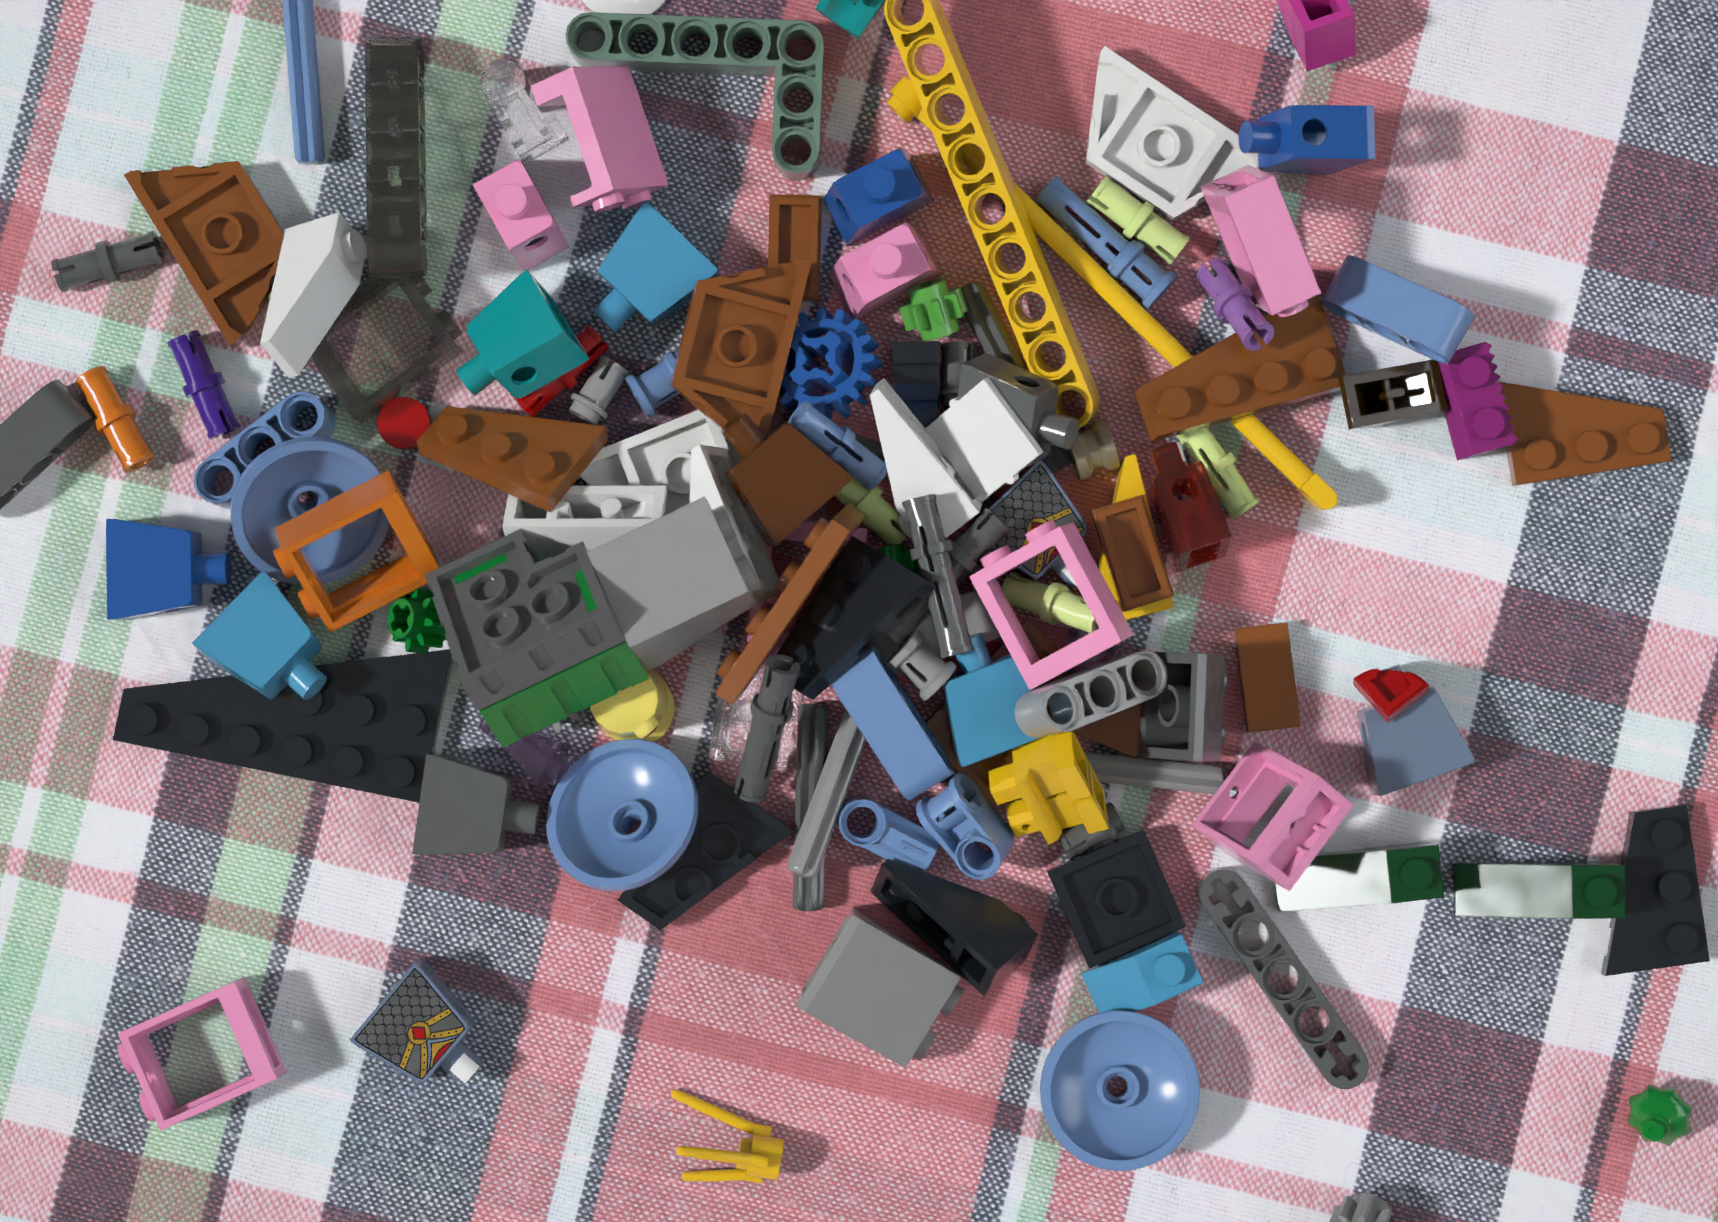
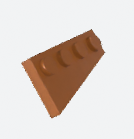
M1319 295L1307 299L1308 307L1293 315L1279 317L1278 313L1265 315V319L1273 326L1275 333L1270 343L1266 345L1256 331L1253 332V336L1262 347L1261 349L1247 350L1239 336L1234 333L1141 386L1135 392L1151 442L1341 391L1338 377L1346 376V372Z
M849 503L831 522L823 517L818 521L804 542L812 550L800 566L792 561L776 583L774 588L782 592L775 605L770 609L763 604L747 626L745 631L753 636L743 652L734 647L718 669L716 674L724 680L716 690V695L731 705L742 696L781 640L782 632L786 626L789 627L810 598L813 586L819 583L841 553L840 547L845 539L854 530H857L866 517L865 513Z

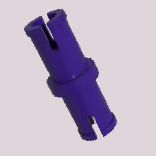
M199 330L189 332L188 336L185 334L168 341L167 344L171 348L186 385L182 387L186 398L192 397L208 433L207 437L211 440L219 437V434L223 436L241 426L237 422L221 386L225 383L222 372H215L201 340V334Z

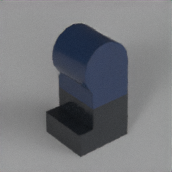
M892 342L893 390L920 423L927 428L938 418V396H940L939 342Z

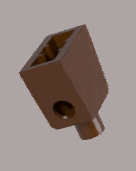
M745 413L722 433L742 457L724 473L726 479L763 541L768 546L778 545L853 479L848 472L787 422L779 425L766 436L750 416Z

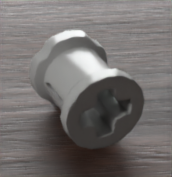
M918 630L898 648L885 665L891 670L897 668L920 690L918 696L923 701H926L948 680L957 666L952 661L945 663L923 642L924 635Z

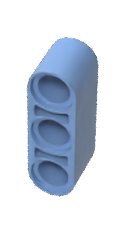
M1352 255L1346 256L1320 300L1322 305L1341 318L1443 364L1449 363L1475 319V315L1458 302Z
M295 392L287 396L197 467L194 475V487L198 495L205 501L218 507L230 509L235 486L244 470L255 459V450L261 441L273 438L277 445L281 442L301 437L330 438L336 426L335 415L332 409L325 402L307 392ZM314 406L318 413L316 424L307 431H299L296 425L298 414L303 409ZM231 470L234 476L232 489L222 496H217L213 485L215 478L219 473Z
M872 645L862 651L860 658L832 682L831 685L899 791L910 801L955 772L945 751L893 671L885 665L887 662L882 654Z

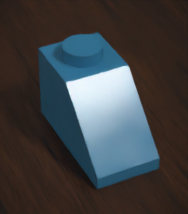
M1178 931L1081 972L1098 1012L1110 1010L1135 1012L1159 1004L1204 983L1184 938Z

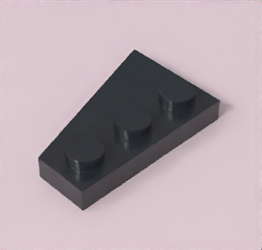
M708 770L696 787L698 795L697 823L685 851L661 876L640 887L623 891L617 901L657 929L662 930L771 847L791 834L794 829L757 803L740 799V794L736 795L734 793V787Z

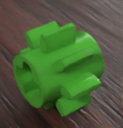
M935 278L915 284L907 289L910 300L904 301V306L899 307L906 331L918 329L922 340L929 341L948 336L960 329L957 318L964 317V312L968 311L961 287L949 290L945 278Z

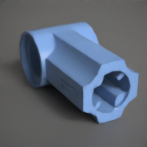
M856 795L846 799L837 819V826L844 839L849 843L863 847L886 860L890 859L923 872L929 867L939 846V842L923 826L864 795ZM857 807H867L875 813V824L865 834H856L847 828L846 821L848 815Z

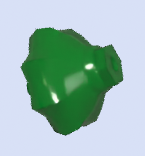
M1649 1084L1642 1093L1629 1097L1631 1112L1628 1124L1639 1132L1644 1142H1659L1670 1146L1677 1138L1688 1135L1691 1132L1689 1117L1693 1108L1680 1098L1675 1088L1662 1089Z

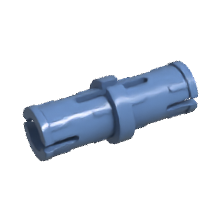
M809 401L800 404L789 418L788 424L792 425L848 472V474L862 483L863 487L867 490L875 488L887 473L885 460H881L855 439L856 433L849 427L842 426L840 428L814 408L813 404Z

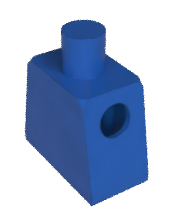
M1287 106L1259 117L1258 121L1243 122L1239 131V147L1243 153L1258 154V166L1262 171L1330 175L1375 159L1374 106Z
M898 148L833 182L823 201L846 246H849L934 202L935 199L912 155L904 149Z
M106 519L107 619L132 620L202 606V585L230 583L231 559L229 553H202V536L198 532L119 519Z

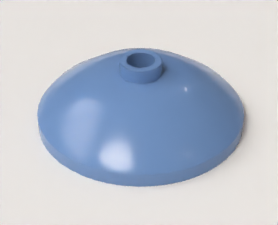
M301 437L281 442L269 448L247 466L233 491L230 518L233 534L241 552L253 566L260 571L263 570L269 577L282 582L301 585L296 575L290 578L284 575L274 556L273 550L280 547L275 527L380 475V470L362 451L348 443L333 438ZM305 491L315 493L314 498L310 501L303 502L298 500L299 495ZM379 508L302 548L322 583L333 582L355 572L374 556L385 539L390 523L382 508Z
M622 739L608 742L589 751L566 771L557 784L549 803L546 821L547 838L556 861L572 878L596 890L625 891L655 880L679 859L694 833L698 816V795L694 780L686 766L676 755L665 747L651 741ZM641 821L639 829L630 834L632 825Z
M1110 1010L1090 1015L1078 1021L1058 1038L1049 1051L1042 1069L1040 1100L1051 1132L1069 1153L1079 1160L1100 1169L1129 1171L1160 1161L1175 1150L1184 1140L1193 1125L1198 1111L1200 1098L1199 1077L1189 1050L1168 1026L1151 1016L1139 1012ZM1116 1076L1126 1080L1125 1090L1118 1095L1111 1094L1107 1090L1109 1080Z

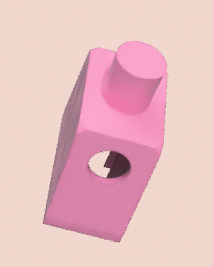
M521 159L473 184L506 246L523 271L526 269L530 270L570 247ZM542 236H545V237H544L542 240H540L539 242H537V243H535V244H533V245H531V246H526L528 243H530V242L533 241L534 239L539 238V237H542Z
M907 222L843 255L829 273L853 320L906 293L909 287L941 274L917 227Z

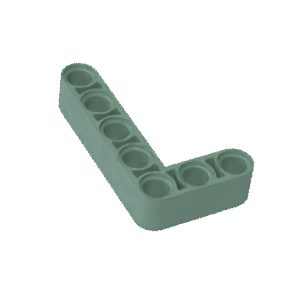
M588 12L574 17L567 26L565 34L567 45L575 61L582 67L629 66L630 71L775 77L772 152L775 167L779 174L793 181L805 180L817 170L821 150L824 44L820 31L811 23L801 20ZM590 30H597L605 35L604 44L595 52H585L578 48L579 38L583 33ZM642 32L652 33L658 38L657 46L653 51L641 55L630 49L631 40L635 35ZM694 34L707 37L710 41V46L706 53L695 57L684 53L682 45L687 37ZM752 36L761 41L763 44L762 50L753 58H741L734 52V46L739 39ZM799 38L809 40L815 47L812 56L802 61L794 60L786 53L789 43ZM795 90L806 91L813 98V103L805 112L794 113L789 111L784 105L786 96ZM791 142H801L809 147L811 155L807 162L794 166L783 160L781 156L782 151Z

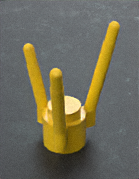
M678 1089L672 1090L671 1097L674 1100L752 1135L751 1138L741 1137L738 1152L704 1147L678 1146L676 1154L679 1156L735 1163L737 1168L685 1171L681 1175L683 1181H748L759 1184L762 1183V1179L777 1181L784 1139L771 1137L772 1126L753 1123L693 1095L691 1096Z

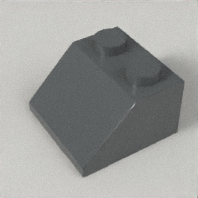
M1153 652L1163 660L1168 678L1166 687L1161 694L1141 703L1139 757L1197 762L1221 761V747L1225 740V727L1222 722L1223 695L1227 688L1225 655Z

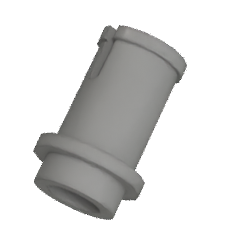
M605 356L599 358L598 364L579 394L573 393L570 397L574 402L569 410L591 425H597L600 418L606 420L608 414L605 410L624 382V378L630 374L618 363L614 362L611 364V360Z

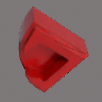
M1371 669L1353 678V685L1387 723L1429 692V684L1418 675L1409 671Z

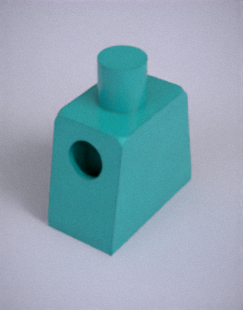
M526 269L468 324L466 331L479 353L458 368L456 372L463 384L473 395H477L497 380L514 398H523L589 360V357L554 298Z

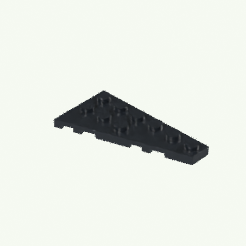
M450 649L431 651L427 654L415 653L315 665L327 677V680L321 690L309 700H304L288 685L275 698L269 699L234 676L125 688L122 693L113 740L419 803L426 754L434 753L453 658Z

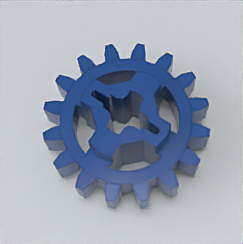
M818 307L815 320L801 312L798 315L800 326L794 331L779 391V396L783 395L780 403L792 412L803 402L809 401L813 404L814 408L830 420L834 410L844 418H848L851 416L849 404L856 401L858 404L865 406L868 402L861 392L865 387L874 388L878 383L870 376V370L882 367V361L874 354H870L879 346L878 341L870 334L866 335L868 327L858 318L852 321V317L842 309H838L834 317H832V314L827 309ZM816 355L829 363L828 367L834 371L833 375L820 368L821 364L815 359ZM833 392V393H831V394H829V395L823 396L824 393Z

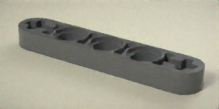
M1215 868L1206 872L1198 884V898L1201 905L1319 1073L1332 1086L1339 1089H1352L1359 1086L1366 1078L1369 1070L1365 1052L1245 881L1236 872L1226 868ZM1215 879H1219L1225 884L1231 881L1234 882L1235 888L1231 890L1230 895L1238 907L1242 908L1247 900L1252 906L1251 910L1236 915L1228 926L1222 920L1223 917L1232 915L1228 907L1220 900L1211 903L1209 896L1214 892L1211 883ZM1249 920L1260 921L1267 930L1265 943L1255 950L1243 948L1238 940L1239 928ZM1280 963L1292 965L1297 973L1295 986L1285 993L1274 991L1268 983L1270 970ZM1311 1006L1322 1008L1327 1015L1326 1028L1316 1036L1304 1034L1299 1027L1300 1014L1304 1009ZM1338 1030L1343 1037L1334 1040L1333 1043L1345 1056L1354 1054L1356 1057L1350 1064L1354 1072L1348 1077L1341 1072L1332 1075L1330 1070L1334 1068L1336 1062L1326 1048H1323L1318 1055L1314 1051V1047L1329 1042Z

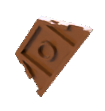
M239 161L213 163L211 166L195 167L193 165L172 167L171 170L129 171L124 177L230 347H237L241 344L266 304L268 293L272 292L285 233L243 164Z
M804 258L695 282L670 385L723 432L747 413L766 436L769 434L812 260Z

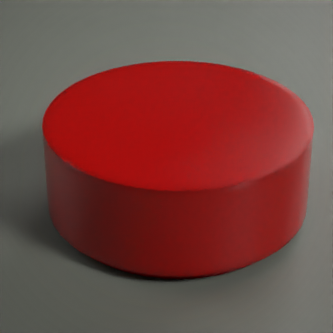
M397 397L388 401L380 410L377 420L378 431L382 439L390 446L400 450L418 448L417 440L432 424L428 409L422 403L410 397Z

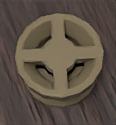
M1104 419L1094 421L1090 429L1082 432L1078 431L1077 439L1068 452L1071 456V463L1080 481L1091 478L1093 472L1101 468L1109 471L1120 468L1119 456Z

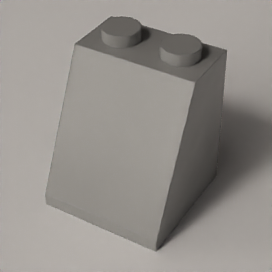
M705 496L587 552L629 648L649 670L662 665L757 604L750 588L759 583L745 555L735 558L728 542L737 537L724 508L714 511Z
M852 907L798 995L796 1007L906 1068L912 1057L919 1061L923 1059L936 1037V1034L929 1030L940 1012L946 1016L951 1013L964 989L957 985L961 975L955 969Z

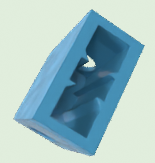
M645 201L598 269L600 276L613 290L598 304L593 312L615 333L636 311L654 327L691 300L696 281L721 275L719 270L653 206Z
M263 570L192 642L210 662L269 699L275 698L288 685L304 700H309L321 690L327 680V677L310 662L320 652L322 644Z
M981 632L970 635L974 651L956 655L961 672L951 675L942 685L954 754L957 763L961 767L1038 739L1027 736L1022 732L1015 720L1016 702L1022 694L1029 691L1025 680L1010 653L991 660Z

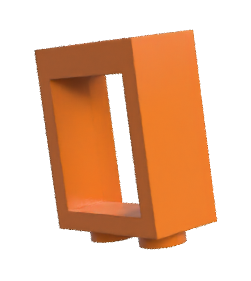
M389 470L275 527L280 547L273 550V553L281 570L287 578L296 575L304 588L298 591V596L307 614L312 620L320 616L330 633L427 584L425 574L440 567L434 549ZM382 508L407 554L329 594L302 547Z

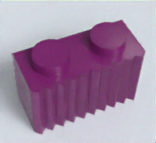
M1487 342L1457 349L1448 364L1438 362L1448 408L1447 411H1444L1457 461L1513 445L1518 438L1511 434L1515 427L1509 424L1512 416L1506 414L1509 406L1503 403L1507 396L1500 393L1504 386L1497 383L1501 376L1495 373L1498 366L1492 363L1495 355L1489 352L1492 345Z

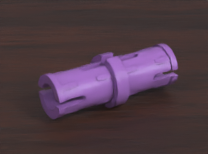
M1214 258L1208 260L1218 275L1213 277L1205 264H1203L1197 271L1196 278L1198 283L1204 287L1215 302L1214 311L1223 323H1228L1233 327L1247 350L1254 351L1262 348L1253 336L1254 331L1260 335L1266 345L1270 343L1275 333L1274 328L1255 306L1256 297L1247 285L1239 284L1230 271L1228 264L1223 259Z

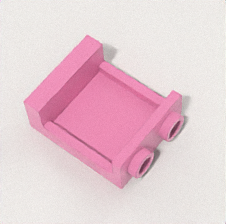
M629 66L571 67L531 85L537 106L566 105L592 182L590 188L570 196L573 207L593 206L595 213L608 211L622 206L624 211L640 207L645 201L648 203L652 202L650 193L669 185Z

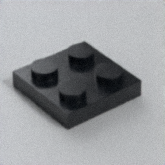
M1144 829L1046 870L1089 969L1186 927Z

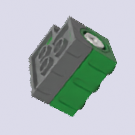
M519 529L425 574L428 586L435 596L433 601L440 622L447 632L445 637L453 661L460 670L457 673L461 685L503 748L519 741L521 737L528 736L533 732L536 733L569 717V714L576 713L582 708L584 710L617 694V691L627 689L649 679L643 662L629 648L583 541L567 548L565 552L555 557L550 556L540 561L523 531Z

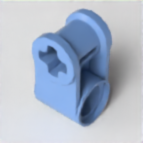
M958 773L949 779L946 789L933 798L926 796L916 804V813L924 829L940 843L955 861L960 871L966 876L976 880H985L992 877L999 870L1012 849L1014 843L1013 831L1009 824L1000 817L986 800L978 785L970 777ZM976 842L987 844L993 853L983 851Z

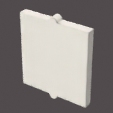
M989 377L983 379L962 398L956 397L950 400V408L925 428L979 503L985 501L1005 483L1012 484L1019 479L1018 473L1044 452Z

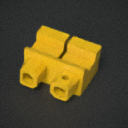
M1073 730L1044 736L1012 748L1013 763L989 770L990 791L997 805L1010 802L1006 804L1007 818L1016 838L1041 831L1049 845L1059 839L1062 829L1084 824L1088 834L1109 829L1104 788L1089 760L1087 761V756Z

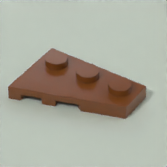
M446 406L417 440V445L421 456L548 512H552L607 443L608 434L606 426Z

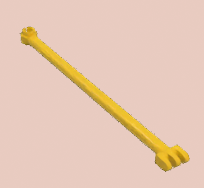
M903 76L890 90L892 96L886 101L887 105L907 124L916 118L932 133L911 80ZM943 114V116L945 117V119H946L947 121H949L950 123H953L948 117H946V116ZM970 143L963 150L962 162L971 172L978 173L984 167L985 154L975 144ZM1014 183L1034 233L1173 368L1194 357ZM995 194L1004 203L1002 198ZM1254 415L1229 421L1297 487V490L1315 508L1327 510L1336 505L1338 498L1335 491L1316 473H1313Z

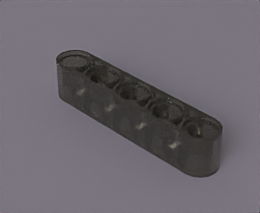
M420 35L366 38L365 41L366 204L369 271L372 279L426 276L428 251L425 68L422 41Z

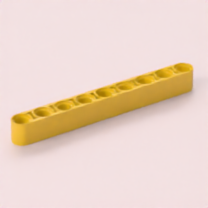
M886 0L884 6L886 21L1031 373L1056 384L1059 391L1055 413L1076 418L1080 428L1090 421L1099 410L1101 401L1099 391L940 0H921L924 5V14L915 25L906 22L902 16L901 9L904 0ZM931 44L937 45L944 53L945 58L944 66L935 75L926 71L922 64V54L925 48ZM950 94L960 97L965 106L964 116L957 124L947 121L942 113V103ZM970 143L978 145L985 154L984 167L978 173L967 170L962 162L963 150ZM989 193L997 194L1005 203V215L999 222L990 221L983 214L982 202ZM1009 242L1018 244L1025 252V265L1020 271L1009 269L1002 260V250ZM1026 292H1035L1042 296L1045 301L1046 310L1042 319H1032L1024 313L1021 303ZM1054 341L1063 347L1066 360L1062 367H1050L1044 362L1041 351L1045 342ZM1064 391H1077L1083 396L1086 403L1083 415L1072 416L1065 412L1061 404Z

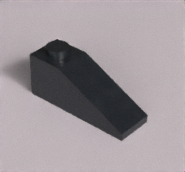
M890 859L881 864L870 891L984 997L1026 961L1038 936L1030 928L1029 923L1022 915L1013 912L1001 900Z

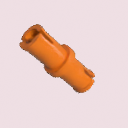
M98 366L81 374L76 379L75 384L80 388L96 417L94 426L98 434L106 435L123 466L124 473L137 471L151 463L155 455L150 451L133 420L136 417L133 407L129 404H124L107 373L106 367Z

